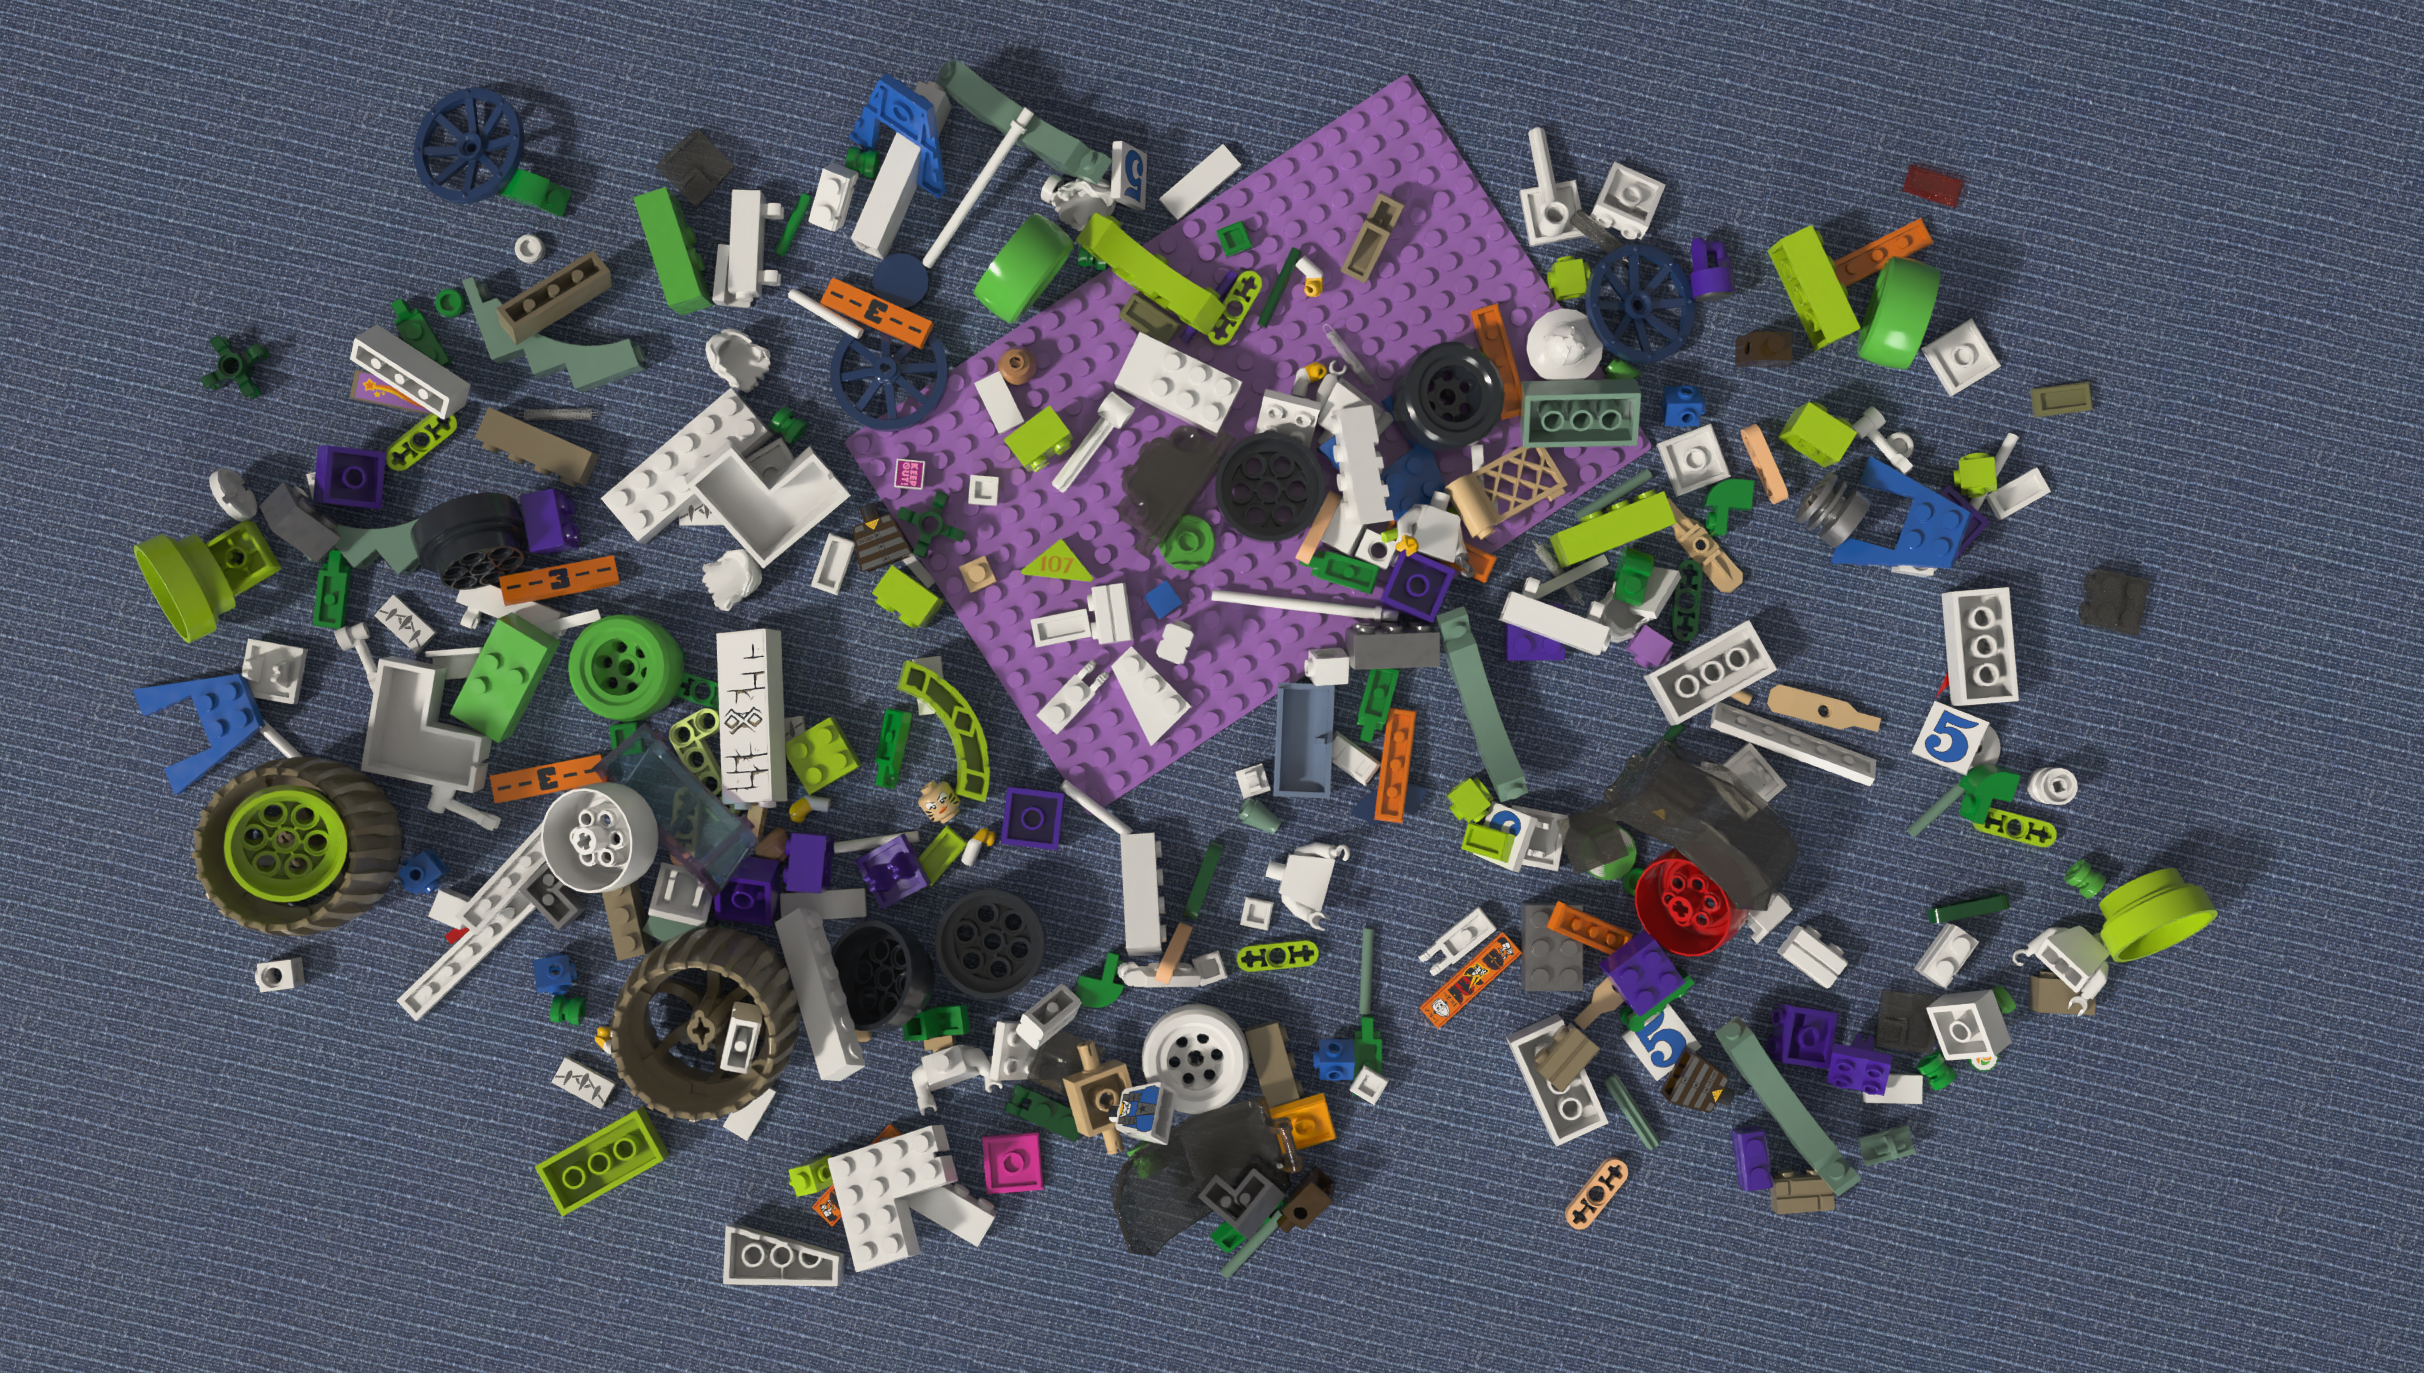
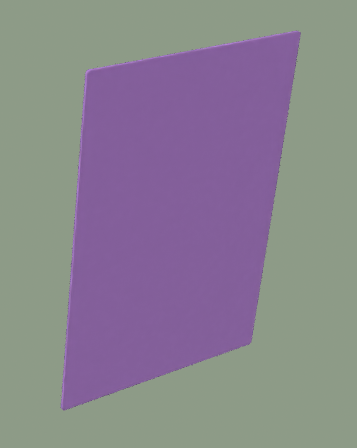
M1407 75L1401 76L1142 245L1152 255L1158 253L1169 261L1168 266L1203 289L1208 286L1215 290L1230 270L1238 276L1245 271H1254L1261 277V292L1232 341L1227 346L1217 347L1209 341L1208 335L1200 331L1195 334L1189 344L1184 343L1179 337L1188 324L1183 322L1172 310L1167 312L1113 273L1110 266L1106 271L1093 277L949 371L948 385L941 403L928 418L918 425L896 432H882L864 427L845 441L847 448L891 515H893L913 549H915L921 532L918 530L917 525L897 518L900 507L922 514L931 510L937 491L950 496L942 517L947 525L966 532L963 543L942 535L932 540L926 559L919 558L1064 780L1069 781L1103 808L1278 694V683H1295L1306 675L1304 663L1305 660H1308L1309 650L1342 648L1345 650L1346 628H1353L1355 623H1369L1371 627H1380L1381 623L1388 622L1380 620V623L1374 622V619L1214 601L1212 600L1213 589L1375 608L1377 605L1382 606V609L1396 610L1378 602L1393 569L1390 565H1388L1385 571L1379 569L1372 595L1317 579V577L1311 575L1312 568L1299 565L1300 560L1296 559V556L1313 522L1304 532L1290 540L1264 544L1242 537L1223 519L1215 495L1217 471L1224 456L1235 444L1246 437L1255 435L1266 389L1276 392L1281 391L1284 394L1291 395L1296 374L1300 368L1313 362H1319L1326 367L1327 375L1330 363L1336 360L1333 370L1341 372L1344 365H1346V371L1342 378L1387 412L1380 401L1392 393V386L1397 373L1409 358L1423 348L1442 342H1461L1480 349L1470 311L1497 303L1521 384L1522 381H1547L1540 377L1530 365L1526 351L1528 334L1538 319L1547 312L1561 309V306ZM1382 190L1406 202V206L1366 284L1340 270L1379 192ZM1242 220L1253 248L1226 259L1216 230ZM1291 248H1297L1302 251L1299 260L1305 255L1322 270L1324 274L1323 290L1317 297L1307 296L1304 291L1306 275L1295 266L1267 329L1258 326L1257 322ZM1252 278L1249 281L1243 280L1242 283L1245 286L1242 294L1240 295L1236 291L1234 295L1241 296L1248 303L1250 299L1246 298V294L1250 288L1254 290L1257 288L1254 285L1255 280ZM1232 287L1229 289V291L1226 293V295H1225V296L1223 297V299L1220 301L1222 304H1223V302L1225 301V299H1226L1227 295L1229 294L1230 290L1232 289ZM1133 293H1136L1181 324L1168 343V346L1242 382V388L1218 437L1116 388L1115 381L1139 334L1138 330L1118 318L1119 313ZM1233 301L1228 304L1227 312L1229 315L1237 317L1242 314L1243 306L1241 303ZM1223 315L1220 317V319L1224 320L1221 329L1215 328L1213 330L1216 333L1215 339L1217 340L1221 337H1228L1225 330L1229 323L1232 327L1236 325V323L1226 320ZM1333 328L1374 379V383L1366 386L1350 368L1351 366L1343 359L1344 357L1335 349L1336 347L1328 340L1329 338L1326 335ZM1013 346H1021L1031 351L1037 364L1036 372L1028 382L1014 385L1005 381L1025 423L1050 405L1074 439L1070 442L1072 445L1070 449L1060 456L1056 453L1047 459L1049 464L1037 473L1034 470L1028 473L1004 441L1007 436L1023 424L999 435L974 384L998 372V361L1001 354ZM1598 364L1595 371L1584 380L1607 379ZM1444 371L1442 379L1449 382L1451 376L1449 372ZM1324 378L1308 384L1305 398L1316 401L1317 390ZM936 381L920 390V392L929 398ZM1431 382L1428 384V391L1430 392L1433 390ZM1462 382L1459 386L1460 391L1467 393L1468 385ZM1113 391L1135 408L1134 413L1121 429L1113 428L1068 490L1064 493L1059 491L1052 485V481L1101 416L1098 415L1097 411L1106 397ZM1440 393V401L1445 404L1446 399H1443ZM911 396L896 406L898 419L917 411L922 404ZM1461 404L1459 407L1460 412L1467 414L1468 407L1465 404ZM888 412L877 419L889 420ZM1448 414L1442 415V418L1448 422L1451 421L1450 416ZM1520 415L1502 421L1499 418L1491 432L1474 444L1483 445L1484 466L1522 446L1519 434ZM1394 421L1378 437L1379 443L1374 446L1375 451H1379L1382 456L1383 469L1412 449ZM1316 422L1310 450L1317 458L1324 476L1325 491L1323 505L1330 490L1342 497L1343 491H1339L1337 485V474H1340V471L1332 465L1333 463L1327 457L1316 451V448L1321 445L1318 442V438L1325 430L1324 427ZM1639 426L1637 446L1545 447L1568 484L1563 488L1566 493L1551 502L1548 498H1545L1493 527L1495 532L1483 540H1480L1479 536L1472 538L1465 524L1460 520L1464 542L1492 554L1651 449L1650 441ZM1471 446L1449 452L1432 450L1445 487L1458 478L1473 473ZM1532 448L1526 451L1524 461L1539 465L1540 456L1536 449ZM897 459L926 462L923 490L894 487ZM1278 459L1274 463V468L1279 473H1285L1290 469V464L1285 459ZM1250 460L1245 466L1250 474H1258L1262 470V466L1257 460ZM1506 462L1503 464L1501 473L1516 477L1518 465ZM1523 467L1520 479L1535 483L1537 471ZM1542 472L1539 485L1549 488L1557 485L1552 475ZM1483 474L1485 488L1492 490L1495 477ZM970 475L1000 478L998 506L968 503ZM1500 479L1497 492L1511 496L1514 483ZM1295 482L1290 485L1289 491L1293 496L1301 497L1305 494V487L1303 484ZM1265 484L1261 488V493L1266 498H1273L1277 494V489L1272 484ZM1237 485L1232 491L1233 496L1239 500L1245 499L1249 495V491L1244 485ZM1519 485L1516 497L1529 500L1531 499L1533 489ZM1497 498L1498 514L1502 515L1508 511L1510 502ZM1450 500L1447 509L1453 507ZM1282 507L1277 510L1276 516L1279 521L1288 522L1292 519V512L1290 509ZM1252 509L1248 513V519L1252 523L1257 524L1263 521L1264 514L1259 509ZM1186 514L1198 516L1207 522L1214 532L1216 543L1214 553L1207 564L1191 571L1175 569L1168 564L1161 554L1159 544L1161 531L1165 525L1173 518ZM934 517L927 519L925 522V530L927 532H934L939 526L938 519ZM1389 521L1371 523L1367 529L1381 535ZM1062 539L1094 580L1087 582L1023 575L1021 570L1058 540ZM1321 540L1313 554V556H1317V552L1319 550L1323 552L1329 551L1335 554L1349 557L1327 546L1326 543L1322 542ZM1377 543L1372 545L1371 554L1377 559H1382L1386 555V549L1382 544ZM1356 549L1355 552H1354V554H1353V556H1352V559H1355V560H1358V561H1362V560L1357 559V558L1354 557V555H1355V553H1356V551H1357V549ZM985 555L997 582L974 593H970L959 567ZM1455 571L1453 578L1460 575L1461 573ZM1167 580L1183 604L1160 620L1143 596ZM1126 583L1134 640L1100 645L1099 640H1093L1092 636L1036 648L1031 619L1087 609L1091 628V623L1096 622L1095 611H1089L1087 595L1092 594L1091 588ZM1175 620L1191 625L1190 631L1194 634L1190 648L1186 649L1188 651L1186 660L1181 665L1162 659L1156 653L1160 641L1164 640L1162 635L1166 625L1174 624ZM1131 646L1191 706L1152 746H1150L1111 667ZM1093 659L1097 664L1094 670L1087 674L1082 681L1091 687L1101 673L1106 671L1110 676L1095 691L1096 695L1057 735L1036 715L1075 674L1078 675ZM1083 807V809L1088 815H1093L1090 811Z

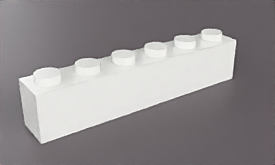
M799 907L775 922V926L796 991L821 1080L841 1081L865 1067L862 1056L863 1052L857 1040L854 1022L850 1017L846 996L842 990L838 970L830 951L831 947L825 935L823 920L818 910Z

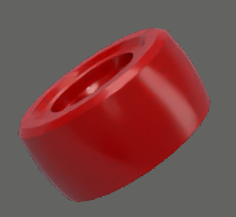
M1698 842L1683 843L1660 854L1644 870L1635 889L1637 915L1644 929L1663 948L1684 956H1701L1719 949L1730 941L1747 920L1751 905L1748 882L1734 860L1723 851L1711 845ZM1678 878L1683 882L1682 887L1677 885ZM1695 879L1702 882L1703 888H1699L1695 884ZM1707 898L1713 899L1715 906H1710Z

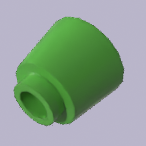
M1617 358L1605 368L1607 372L1605 378L1607 380H1637L1642 373L1626 360L1622 359L1619 361Z

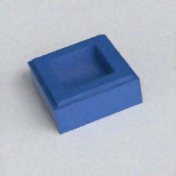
M1167 580L1143 596L1160 620L1183 604Z

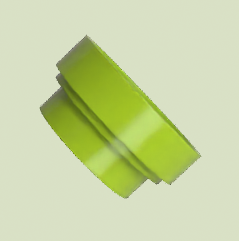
M159 534L134 545L137 562L154 597L172 626L187 643L194 642L215 632L217 629L216 624L219 623L218 615L235 608L236 604L233 593L221 568L198 535L191 534L176 541L171 536L166 537L164 534Z
M276 785L262 789L246 798L229 819L224 841L226 863L235 880L244 889L257 897L275 902H293L309 898L325 889L336 878L344 864L347 853V836L342 817L327 798L312 789L297 785ZM275 804L282 808V812L276 817H270L265 814V808ZM307 807L313 810L314 813L311 818L302 820L296 816V812L301 808ZM256 828L261 830L263 835L258 840H249L246 838L245 833L249 829ZM283 831H289L295 837L289 843H281L277 840V836ZM314 834H321L326 838L325 842L319 846L311 845L308 840ZM263 855H270L275 859V862L268 867L261 866L257 861ZM294 858H303L307 862L302 869H293L289 865L290 861Z
M2166 868L2126 883L2111 892L2100 902L2099 908L2107 920L2103 925L2100 937L2115 962L2133 961L2162 951L2194 935L2209 925L2217 917L2218 912L2202 886H2195L2192 883L2185 884L2176 868Z

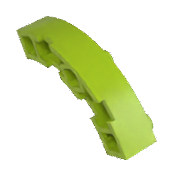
M1095 212L1076 241L1097 260L1109 264L1112 267L1111 271L1148 299L1167 312L1172 310L1183 322L1208 335L1226 309L1218 300L1220 295L1208 286L1205 289L1199 287L1168 266L1169 261L1160 254L1155 253V255H1152L1120 229L1122 224L1113 216L1108 214L1105 218Z
M906 660L903 663L896 689L906 692L926 704L946 727L952 739L957 759L955 794L986 802L990 777L988 748L982 727L975 713L963 696L938 674L922 665Z

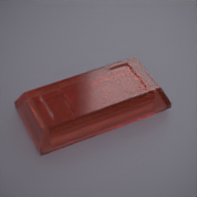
M1910 164L1902 191L1956 208L1965 181Z

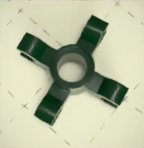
M218 334L210 339L211 345L219 353L220 358L217 362L218 370L200 379L205 388H211L212 391H216L232 379L237 382L245 398L250 397L253 400L260 396L262 393L251 377L254 373V364L264 361L271 356L264 345L261 347L257 343L248 348L245 353L238 355L234 352L227 337L222 338ZM238 361L239 369L233 374L232 366Z
M937 491L931 510L922 514L900 507L897 518L917 525L918 530L921 532L913 552L914 555L926 559L932 540L942 535L963 543L966 532L947 525L942 517L950 499L948 494ZM932 517L937 518L939 522L937 530L927 532L925 530L926 520Z

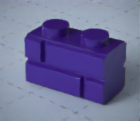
M1759 1125L1731 1129L1738 1185L1744 1191L1773 1188L1772 1175L1769 1173L1771 1172L1766 1131Z

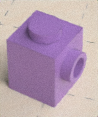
M1644 624L1640 627L1636 636L1631 638L1625 650L1635 656L1633 660L1648 669L1649 666L1658 667L1659 664L1664 665L1673 652L1670 650L1673 642Z

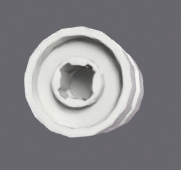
M2039 768L2032 772L2027 782L2030 796L2035 801L2043 804H2066L2075 797L2078 789L2075 776L2063 768Z

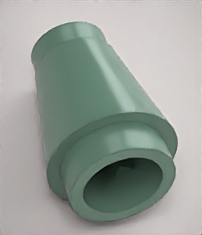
M1248 797L1237 815L1242 819V823L1270 832L1271 834L1276 832L1281 823V819L1277 818L1257 798L1253 800Z

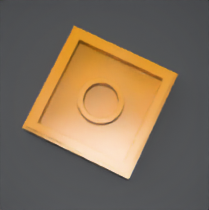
M1324 1093L1269 1109L1283 1154L1337 1138Z

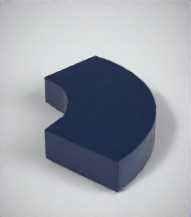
M1407 784L1404 812L1415 815L1428 790ZM1378 788L1365 795L1351 812L1353 815L1374 826L1381 822L1380 820H1374Z

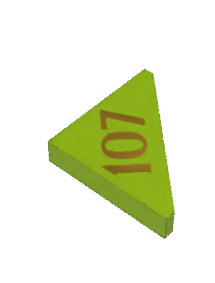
M1062 539L1058 540L1021 570L1023 575L1087 582L1094 580Z

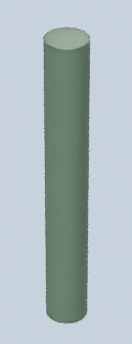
M1646 468L1575 512L1577 519L1581 522V518L1602 510L1653 478L1652 474Z
M1959 782L1906 830L1913 838L1966 791L1958 786Z
M1363 928L1360 1014H1370L1374 945V929Z
M1277 1210L1271 1219L1220 1270V1273L1226 1279H1229L1278 1227L1276 1221L1283 1214L1280 1210Z

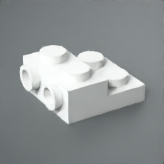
M1614 162L1590 217L1594 218L1596 224L1600 227L1609 228L1611 226L1620 230L1622 236L1627 239L1638 238L1641 240L1650 225L1665 184Z

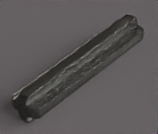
M1582 210L1575 211L1571 216L1570 223L1608 254L1620 247L1626 246ZM1629 257L1617 260L1629 270Z

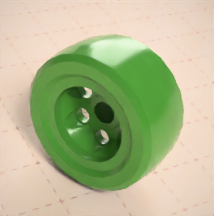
M1037 212L1034 213L1022 224L999 252L978 282L973 294L988 310L1009 324L1018 322L1063 267L1074 249V241L1054 222Z
M1892 256L1885 262L1873 288L1861 325L1857 343V352L1860 358L1888 368L1908 369L1923 340L1934 308L1941 277L1938 268L1915 259Z
M619 614L599 619L582 631L570 653L568 668L571 685L583 705L605 718L628 722L651 717L661 712L673 701L682 684L684 662L677 641L659 623L640 615ZM621 642L627 645V650L624 653L618 650ZM639 649L643 651L644 658L638 655ZM607 657L612 659V666L610 668L604 666V660ZM629 665L635 666V670L633 673L632 671H628ZM613 677L618 681V685L614 689L609 686V681ZM630 684H637L636 690L630 693Z

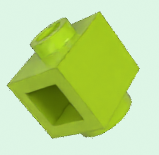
M1574 256L1558 258L1557 262L1550 268L1551 271L1547 272L1548 285L1550 289L1554 288L1555 299L1561 301L1584 297L1591 274L1587 262L1583 263V259L1574 260Z
M1972 453L1960 458L1959 470H1953L1955 487H1961V495H1968L1969 498H1978L1985 496V493L1997 492L1994 457H1989L1987 453Z
M1467 777L1445 794L1453 804L1449 807L1459 821L1463 818L1467 822L1474 820L1475 823L1480 821L1489 813L1487 808L1491 806L1490 801L1493 800L1487 788L1477 777L1473 781Z
M831 1154L809 1159L788 1170L790 1174L789 1185L793 1186L797 1197L817 1193L833 1185L827 1160L832 1158Z

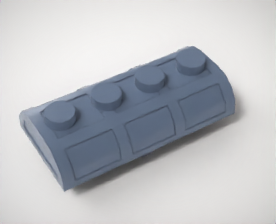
M1278 683L1273 796L1330 799L1335 685L1315 686L1314 684Z

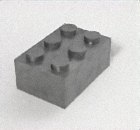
M1411 621L1409 626L1404 627L1399 626L1397 622H1383L1381 627H1371L1369 623H1355L1353 628L1345 629V652L1350 657L1349 665L1355 670L1440 667V632L1423 621Z
M1521 903V987L1525 991H1583V943L1546 927L1557 903ZM1564 903L1583 911V905L1579 903Z

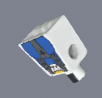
M1162 1082L1124 1089L1120 1105H1111L1109 1107V1120L1116 1122L1117 1130L1132 1138L1167 1145L1178 1091Z

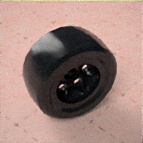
M1455 341L1437 343L1421 349L1409 358L1397 373L1391 393L1392 412L1397 425L1404 435L1415 444L1425 449L1439 452L1462 450L1476 444L1489 434L1497 424L1504 404L1503 382L1494 363L1480 349ZM1444 371L1449 372L1451 376L1449 382L1442 379ZM1429 382L1433 384V390L1430 392L1428 391ZM1462 382L1468 385L1467 393L1460 391L1459 386ZM1440 393H1441V397H1442L1443 399H1446V403H1445V404H1443V403L1440 401ZM1461 404H1465L1468 407L1467 414L1460 412L1459 407ZM1448 414L1450 416L1451 421L1448 422L1442 418V415Z

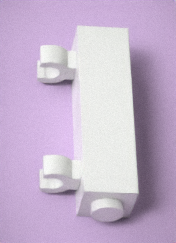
M732 190L728 291L739 301H753V297L762 298V285L781 286V274H778L777 270L763 271L765 218L783 220L784 207H781L780 203L766 204V197L761 190Z
M1532 577L1526 579L1522 594L1513 591L1508 594L1499 620L1593 655H1600L1601 650L1604 652L1607 650L1611 640V635H1608L1610 627L1598 623L1605 607L1604 604L1596 601L1591 602L1587 616L1583 618L1533 599L1540 580Z
M494 584L477 589L460 590L456 602L468 606L460 625L470 629H477L482 612L496 618L513 612L533 625L568 617L569 615L537 601L505 606L501 587ZM567 629L548 634L559 640V637H562Z

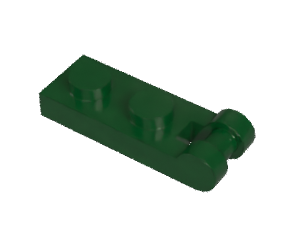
M1015 1084L1013 1088L1014 1095L1011 1101H1007L1004 1108L1005 1111L1020 1116L1071 1141H1077L1080 1133L1077 1130L1070 1106L1025 1085ZM1024 1098L1032 1100L1029 1109L1021 1106Z

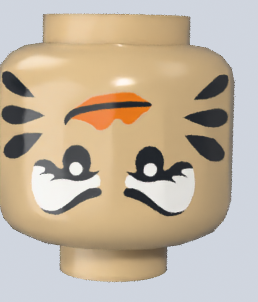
M933 780L920 790L923 794L919 798L918 804L931 821H940L943 824L960 811L958 806L961 800L946 781L936 784Z

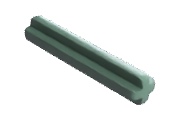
M1615 1073L1605 1078V1086L1645 1146L1652 1150L1660 1145L1661 1140L1620 1078Z

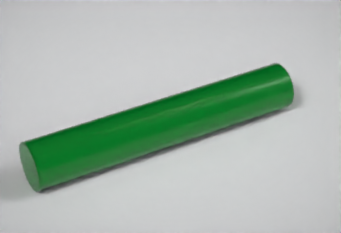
M801 194L774 251L775 254L783 258L812 200V197L809 195Z

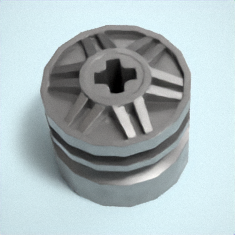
M1829 472L1806 494L1797 511L1795 520L1802 524L1809 519L1806 525L1808 530H1813L1822 523L1823 526L1820 530L1819 538L1833 548H1836L1858 526L1872 501L1857 489L1852 490L1844 497L1843 494L1847 487V482L1841 480L1835 485L1838 475Z

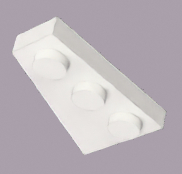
M1132 646L1111 666L1150 746H1152L1191 706Z

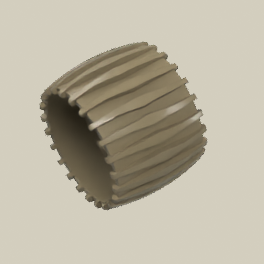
M291 757L264 762L229 780L230 783L220 787L212 795L213 799L202 809L200 813L202 817L198 828L194 829L193 836L196 838L192 859H195L198 874L195 875L197 881H201L206 890L205 896L207 899L214 902L221 909L219 912L225 917L238 921V925L275 936H308L321 933L322 931H330L347 924L371 909L374 902L384 896L389 889L388 885L396 877L399 871L397 866L404 849L401 848L403 828L399 826L396 816L398 811L386 797L387 793L381 787L371 782L372 779L343 763L316 757ZM276 785H297L319 790L328 795L331 801L335 802V808L342 819L345 818L349 831H347V850H351L349 852V858L351 859L348 871L345 872L342 867L339 874L333 880L337 891L332 896L312 906L297 907L288 905L290 902H275L257 897L244 889L232 876L226 863L224 851L226 827L236 808L255 792ZM304 807L296 812V816L299 819L307 820L312 817V813L309 808ZM254 828L249 829L245 833L246 838L249 840L260 839L253 838ZM283 831L278 834L277 840L281 843H289L295 836L289 831ZM314 834L309 838L308 842L313 846H319L325 842L326 838L321 834ZM294 858L290 861L297 866V869H302L307 864L303 858Z
M712 926L696 931V929L689 930L663 942L637 964L620 990L610 1024V1037H612L611 1056L615 1058L620 1079L624 1078L631 1088L630 1093L633 1096L637 1095L646 1102L649 1109L653 1110L655 1108L668 1114V1118L674 1119L679 1117L689 1119V1122H697L701 1119L709 1118L717 1120L730 1112L736 1113L747 1107L753 1100L762 1096L773 1085L776 1078L781 1075L789 1062L790 1055L797 1042L801 1019V1010L787 963H784L776 954V949L773 946H767L758 939V936L740 932L738 928L723 929L718 928V926ZM688 968L706 970L708 977L706 993L703 995L692 986L668 977ZM722 976L730 977L740 983V985L721 999ZM659 992L678 996L687 1001L693 1008L691 1017L661 1040L658 1038L657 1031L652 1025L651 1012L648 1007L650 1000ZM750 993L764 1014V1020L762 1019L759 1035L764 1039V1044L758 1057L751 1065L750 1073H729V1071L721 1069L720 1066L734 1002L741 1001ZM687 1035L693 1042L698 1043V1048L701 1051H706L714 1040L716 1048L714 1072L703 1071L699 1067L695 1066L693 1068L682 1062L681 1058H676L669 1049Z

